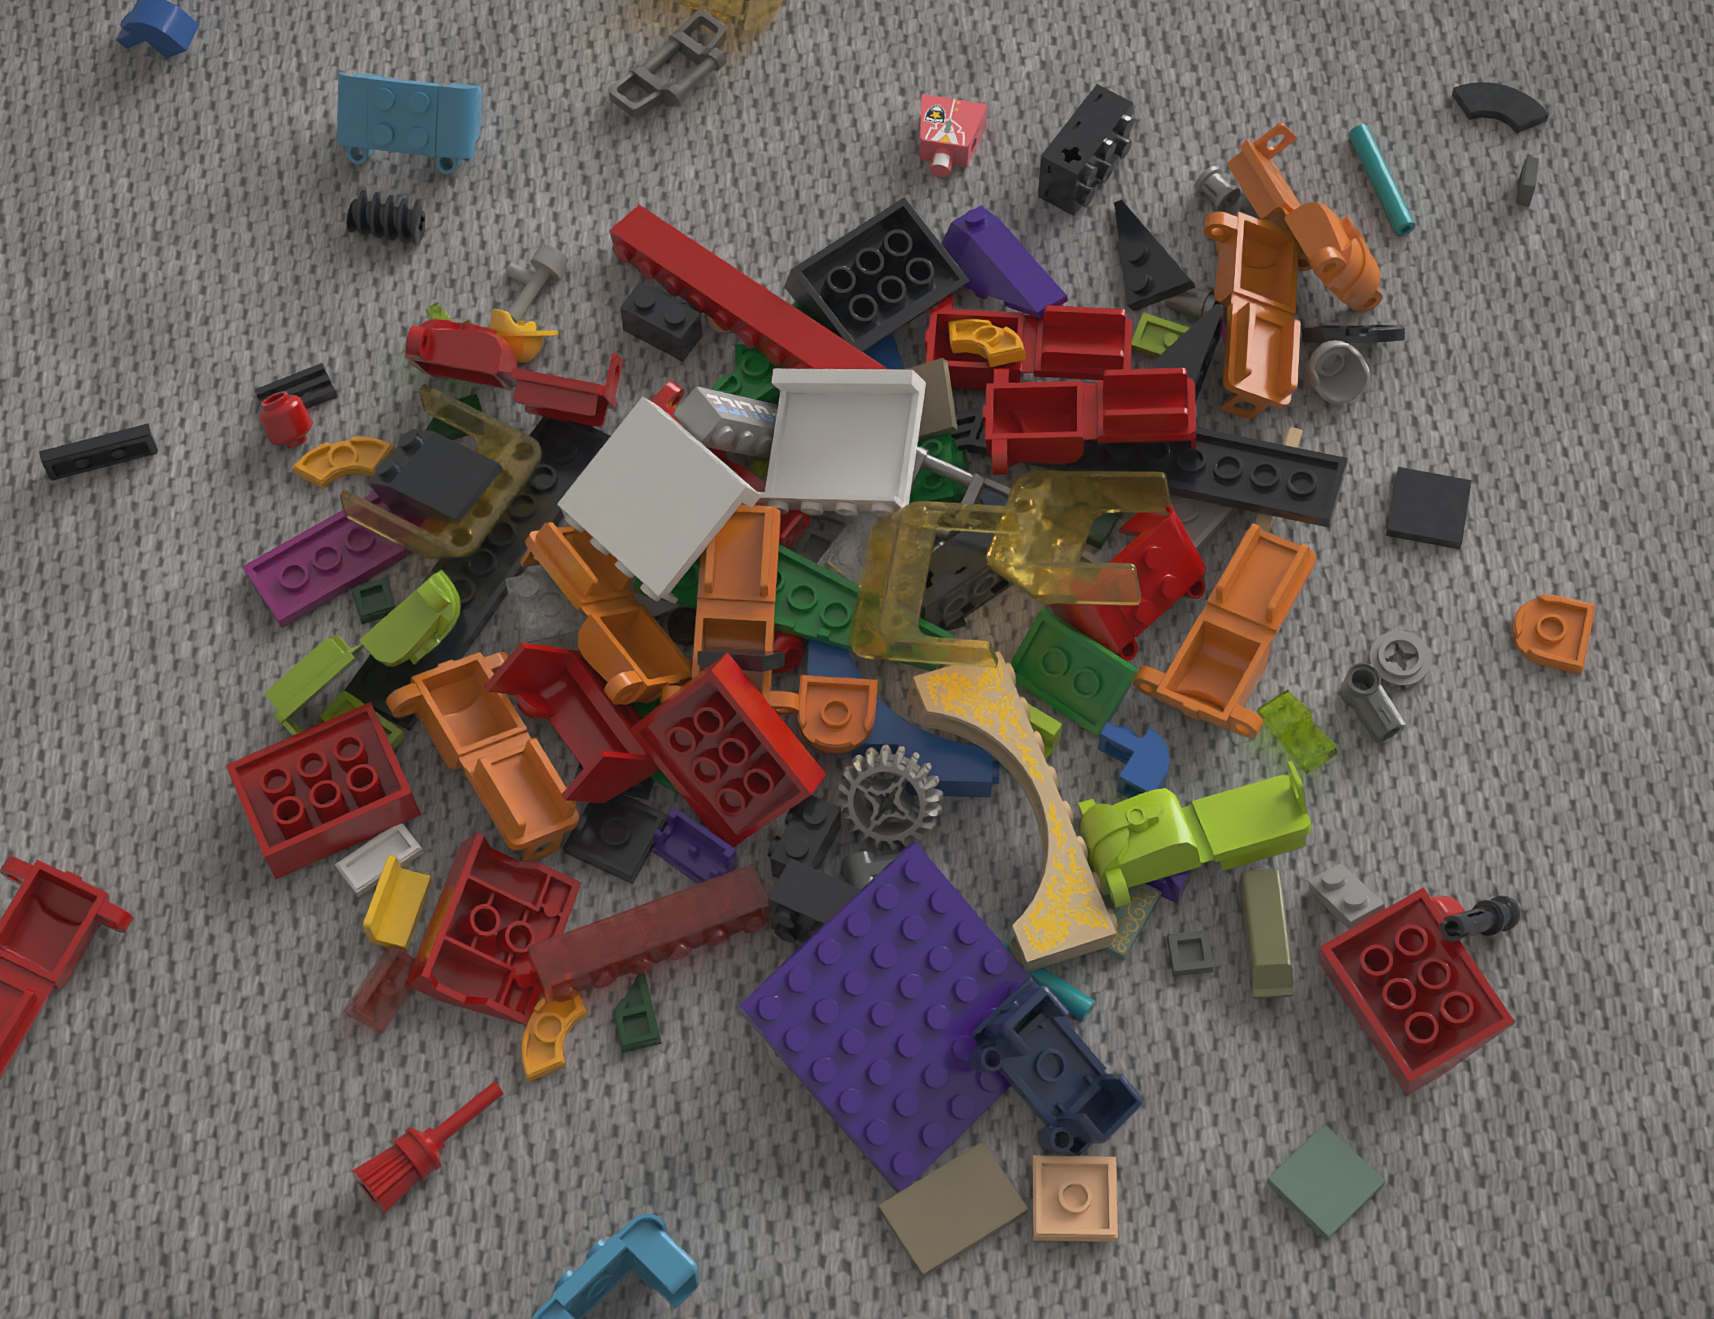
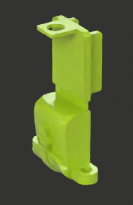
M442 570L433 574L359 639L361 644L357 647L350 648L338 635L323 640L265 692V696L278 710L273 717L280 724L282 723L292 735L302 732L303 730L292 717L365 654L362 651L364 647L376 660L391 667L400 665L409 659L413 664H416L426 654L430 653L451 632L460 615V597L448 576Z
M1293 761L1287 762L1289 776L1279 775L1192 801V805L1181 808L1176 795L1166 788L1154 789L1114 805L1095 804L1093 798L1078 802L1081 817L1080 836L1085 841L1088 850V858L1086 860L1091 872H1096L1100 878V884L1103 887L1102 895L1109 894L1114 907L1118 908L1131 904L1128 888L1195 869L1209 861L1215 860V862L1220 863L1222 870H1228L1305 847V836L1311 833L1312 826L1307 813L1304 786Z

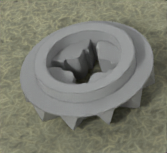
M1391 631L1381 635L1373 643L1370 650V664L1379 671L1383 680L1389 682L1391 688L1395 685H1405L1406 688H1409L1416 682H1422L1431 666V654L1425 642L1418 636L1406 631ZM1395 649L1397 653H1400L1402 659H1409L1406 661L1404 670L1399 667L1398 663L1390 662L1394 658Z

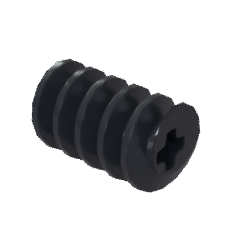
M361 190L358 198L354 199L349 206L346 225L350 233H354L358 229L361 235L367 236L372 233L376 238H382L385 235L388 240L395 241L399 236L402 243H409L413 240L414 244L419 246L424 235L426 220L425 212L422 211V203L419 200H416L413 208L409 209L408 198L403 197L397 207L395 206L393 195H389L385 204H382L380 193L375 192L372 200L368 201L367 191Z

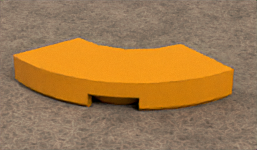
M963 319L948 322L950 345L953 353L968 352L979 354L988 360L990 367L1027 360L1020 337L1008 327L1002 329L993 326L991 321L980 319Z
M359 436L333 444L326 442L301 457L293 465L292 470L294 474L324 489L333 480L345 475L364 474L372 477L376 473L375 470L378 464L392 454L395 446L380 439Z
M572 977L559 983L543 996L535 1006L525 1032H523L521 1056L528 1083L566 1067L563 1055L566 1036L577 1022L588 1016Z

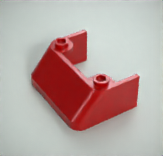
M521 642L484 687L487 692L513 695L517 700L518 709L525 716L548 719L581 764L583 770L580 771L574 781L561 794L565 801L605 803L660 770L628 731L642 719L632 704L615 705L604 692L608 682L586 661L579 650Z

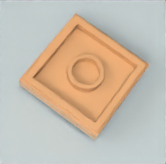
M1033 1155V1241L1117 1242L1116 1157Z

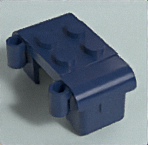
M1030 976L972 1032V1037L977 1046L969 1055V1063L978 1072L998 1070L1046 1125L1038 1135V1144L1042 1150L1046 1152H1066L1070 1150L1072 1153L1080 1156L1092 1144L1105 1143L1141 1107L1143 1099L1123 1074H1107L1105 1072L1107 1068L1063 1018L1069 1013L1067 1008L1048 987H1033V978ZM985 1055L988 1057L987 1064L985 1062ZM1055 1136L1057 1137V1142H1056V1144H1055V1142H1054V1137H1055Z

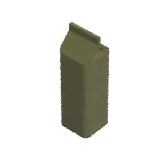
M1280 869L1243 871L1240 873L1238 885L1253 999L1294 996L1293 968Z

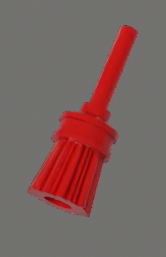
M492 1082L434 1130L429 1127L422 1132L408 1127L403 1135L391 1141V1147L352 1170V1176L381 1212L387 1213L418 1180L425 1181L431 1172L441 1168L439 1152L445 1148L444 1142L504 1095L502 1089L496 1082Z

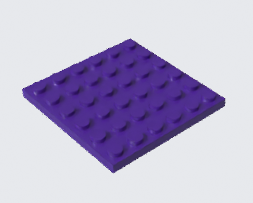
M914 842L910 843L740 1002L736 1008L889 1185L899 1193L910 1186L1011 1086L998 1070L978 1072L971 1067L969 1055L977 1046L972 1037V1032L1030 975L919 845ZM1033 980V981H1032L1033 987H1039V986L1036 984V982ZM1064 1016L1063 1018L1066 1020V1022H1067L1070 1026H1072V1025L1070 1024V1022H1069V1021L1065 1018V1016ZM985 1055V1062L987 1064L988 1057Z

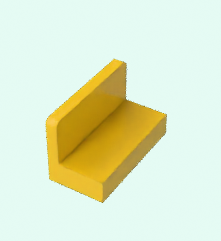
M388 855L363 922V928L369 943L405 952L408 951L432 884L430 875L402 869L397 857Z

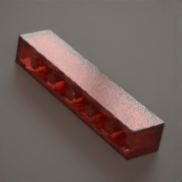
M753 864L530 945L528 946L529 964L545 1003L548 1004L553 1001L559 1003L566 1002L576 997L580 991L593 986L595 988L609 986L618 977L628 973L641 974L650 970L655 963L663 960H679L689 955L693 949L706 944L709 947L716 946L725 942L729 936L741 931L751 933L759 930L766 924V921L770 920L768 897Z

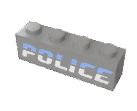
M696 386L673 413L680 424L705 447L770 459L778 410L777 404Z

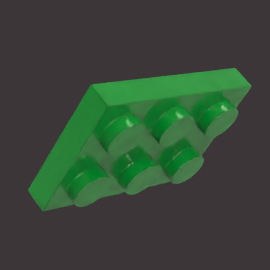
M1046 608L1039 611L1010 662L1015 672L1016 683L1097 737L1100 736L1106 723L1111 721L1140 671Z

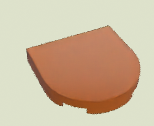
M1541 595L1537 599H1533L1520 606L1517 610L1511 627L1514 644L1523 656L1536 664L1581 675L1596 605L1557 595Z
M800 675V703L797 721L804 739L814 748L828 753L849 752L861 746L869 738L874 728L878 680Z

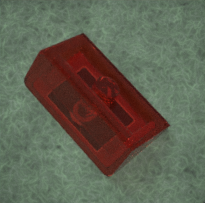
M397 945L387 946L343 1012L382 1034L413 989L405 984L415 959Z

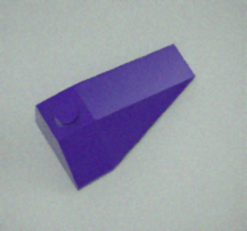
M982 205L969 210L966 214L951 222L941 244L970 280L964 287L974 290L976 297L986 299L988 296L1003 300L1005 307L1037 318L1044 315L1045 306H1060L1068 301L1065 292L1004 223Z

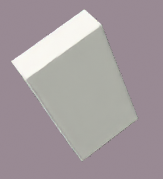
M402 823L382 832L337 862L335 867L357 897H360L378 884L388 855L397 857L402 868L423 854V850Z

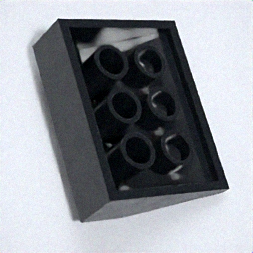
M904 197L792 268L784 287L804 314L861 352H865L966 286L970 280Z

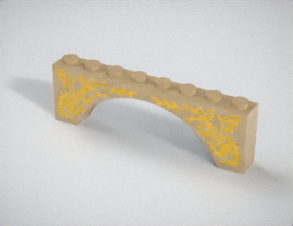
M1001 651L914 676L908 693L922 727L953 733L983 748L1011 773L1032 806L1042 844L1041 875L1033 901L1023 915L1012 925L1006 938L1013 957L1028 973L1109 947L1118 930V924L1111 908L1106 909L1101 896L1103 894V887L1100 884L1098 874L1091 872L1087 863L1088 850L1085 841L1081 836L1077 837L1073 829L1071 807L1067 801L1062 802L1057 790L1059 788V781L1053 766H1048L1045 761L1042 737L1038 731L1033 732L1029 722L1030 710L1028 703L1024 697L1019 698L1015 688L1016 676L1014 669L1010 663H1005Z

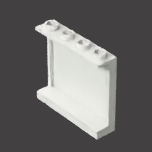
M773 369L771 383L780 390L765 492H758L761 495L758 501L764 506L776 507L780 514H787L789 509L800 510L809 515H822L823 510L835 511L844 516H857L858 511L871 512V514L880 517H892L894 512L908 513L926 382L914 370Z
M642 396L557 505L568 514L564 519L573 528L581 533L586 530L593 536L589 542L597 550L605 555L611 553L618 559L614 565L621 572L632 579L636 576L643 582L640 589L657 602L663 598L675 604L678 599L671 593L672 589L741 503L752 508L761 495L662 408Z

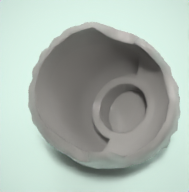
M1343 341L1323 342L1311 354L1307 364L1309 383L1329 403L1338 405L1351 402L1364 391L1369 382L1370 372L1363 356L1356 348Z

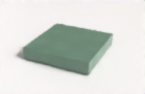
M1324 1123L1268 1177L1266 1183L1328 1241L1384 1186L1386 1181Z

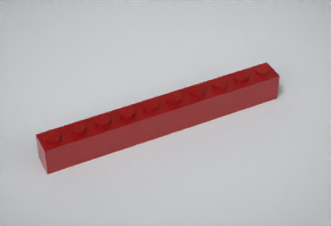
M641 205L635 207L609 230L613 242L612 250L623 263L629 262L638 268L645 278L649 280L654 279L659 282L670 295L674 297L679 296L687 301L700 314L704 313L712 318L722 330H730L747 347L751 349L755 347L764 353L775 366L781 365L786 369L889 370Z

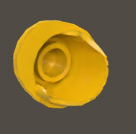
M492 309L489 328L496 330V335L502 337L512 347L516 354L517 363H527L534 359L542 350L546 336L558 335V330H536V323L534 321L526 323L524 320H520L515 324L509 312Z

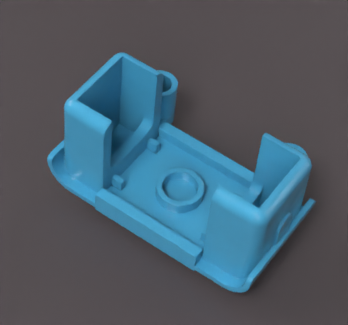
M338 72L336 143L347 146V157L354 164L365 162L374 154L375 150L436 156L438 170L443 174H451L462 165L463 159L472 158L475 155V142L480 138L482 90L480 87L451 83L448 86H441V84L385 78L382 75L357 73L349 76L343 74V72ZM358 148L363 150L364 155L359 152ZM447 158L452 159L453 165L448 163Z
M642 1214L635 1217L607 1242L604 1239L598 1241L586 1255L587 1261L576 1271L571 1269L562 1275L554 1286L556 1291L552 1293V1297L534 1314L532 1319H583L631 1271L651 1290L655 1289L676 1309L700 1285L697 1264L668 1235L666 1223L660 1217L653 1214Z

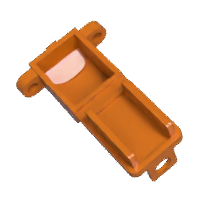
M1278 123L1254 143L1248 139L1241 143L1239 146L1242 151L1229 160L1228 167L1257 215L1261 219L1268 220L1270 218L1272 222L1276 223V226L1291 231L1308 257L1309 264L1316 276L1322 280L1326 288L1353 311L1366 312L1378 306L1383 298L1378 289L1380 269L1375 258L1370 253L1362 234L1347 215L1340 219L1325 204L1312 202L1300 205L1281 172L1271 160V158L1296 140L1295 134L1285 124ZM1277 135H1284L1279 144L1267 147V143L1271 138Z
M1225 212L1209 213L1204 218V234L1208 238L1217 241L1216 251L1219 256L1214 289L1215 301L1228 309L1223 384L1228 391L1234 393L1221 403L1220 409L1241 418L1252 419L1268 406L1278 409L1285 407L1291 401V394L1297 389L1301 321L1294 319L1296 314L1298 271H1308L1312 268L1308 257L1291 231L1276 226L1274 222L1266 219L1260 220L1241 212L1234 216ZM1248 402L1253 404L1254 407L1240 409L1235 407L1234 404Z
M740 505L700 554L692 679L707 668L698 665L697 651L717 647L773 651L781 520L780 511L776 507L754 505L751 508L748 505ZM742 670L778 715L799 713L800 696L798 694L785 691H771L772 670L765 672ZM683 686L663 687L661 690V703Z
M553 522L544 523L539 531H532L525 540L528 550L522 557L520 564L522 567L542 565L577 610H583L588 618L578 631L577 646L586 661L608 682L604 692L613 704L661 700V690L663 687L684 686L692 679L693 658L687 659L647 608L636 601L633 597L635 593L629 587L635 576L632 579L621 572L614 565L618 560L611 553L605 555L597 550L589 542L593 536L586 530L581 533L572 526L557 528Z
M1252 524L1249 530L1246 531L1209 596L1207 604L1196 619L1166 674L1154 668L1142 666L1139 668L1140 671L1133 681L1135 688L1161 703L1182 711L1185 717L1197 722L1206 721L1243 737L1255 738L1264 723L1263 719L1256 712L1244 706L1266 669L1270 656V644L1274 636L1278 634L1316 565L1315 552L1308 545L1303 543L1298 545L1260 529V526Z
M481 652L456 661L451 659L438 664L437 668L412 676L409 685L395 690L386 699V704L393 716L399 718L415 713L416 717L423 722L449 769H465L466 777L507 846L512 850L525 848L522 861L535 862L557 852L564 832L574 829L578 824L579 813L576 810L575 801H565L561 794L567 789L538 740L535 737L531 739L525 724L506 694L487 692L484 687L507 660L508 654L506 652H498L483 657ZM551 842V844L542 851L534 853V851L541 845Z

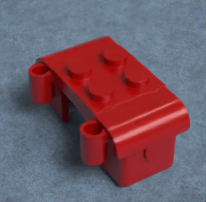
M1170 504L1166 506L1169 515L1139 511L1119 528V533L1135 536L1136 538L1094 575L1095 581L1066 575L1046 594V601L1056 616L1125 661H1130L1137 655L1138 645L1134 638L1138 637L1182 596L1199 599L1205 592L1206 585L1202 576L1206 572V566L1174 507Z

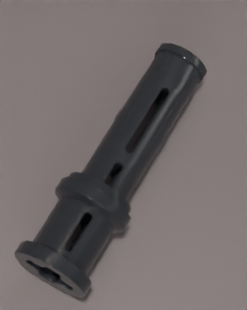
M1500 895L1491 900L1478 902L1472 910L1445 917L1444 920L1446 922H1441L1440 931L1442 936L1450 942H1456L1462 938L1479 933L1484 936H1492L1501 931L1505 932L1514 929L1520 920V908L1514 899Z

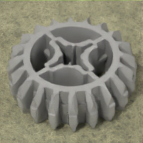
M888 744L883 745L880 755L873 747L866 751V758L856 755L852 761L853 766H846L842 773L846 779H841L837 785V789L842 792L836 799L837 805L846 807L841 812V819L853 820L848 827L849 833L860 829L863 832L860 837L861 843L866 842L869 837L875 839L874 846L878 849L881 848L884 841H888L891 851L897 849L899 840L907 847L910 843L914 842V838L920 841L925 839L927 835L926 829H934L937 823L934 817L939 816L942 811V806L937 802L941 801L943 791L935 789L940 781L939 776H927L932 767L931 764L924 763L922 766H919L917 764L920 757L918 752L913 753L910 759L904 757V746H900L896 754H892ZM877 772L896 773V775L890 779H884L879 777L878 775H876L875 777L871 776V774ZM907 781L916 789L920 806L914 803L915 798L908 794L906 790ZM897 786L898 789L894 795L893 802H888L886 807L882 809L886 794H891ZM860 790L865 792L864 797L871 801L874 810L872 814L864 806ZM888 817H897L901 820H904L905 818L908 819L907 821L901 823H888L883 821L885 818Z

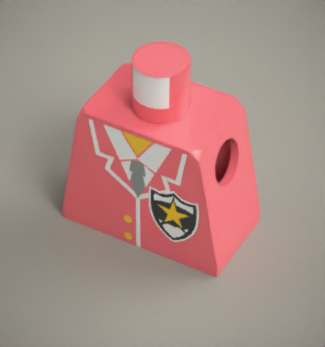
M922 94L920 159L931 161L930 172L933 175L947 177L950 175L952 165L969 166L986 128L987 104Z

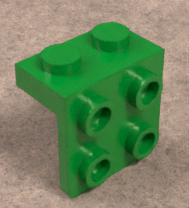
M951 433L918 441L917 447L929 450L928 455L969 471L965 450H959ZM922 469L910 494L908 509L942 502L946 511L956 515L968 487Z

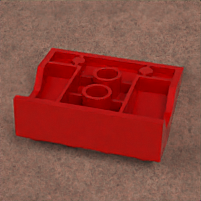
M477 832L460 844L405 985L439 1001L527 1026L539 999L581 882L542 863L518 861L491 848L485 836Z

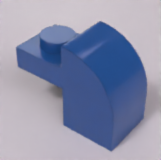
M137 0L133 10L122 19L120 24L122 29L116 41L125 48H130L147 41L164 57L169 58L187 51L199 24L181 8L167 0Z
M1107 722L1100 733L1098 750L1126 764L1119 775L1116 792L1131 798L1154 789L1164 788L1170 757L1167 745L1162 737L1149 728L1144 737L1140 739L1131 729L1125 726L1117 727Z

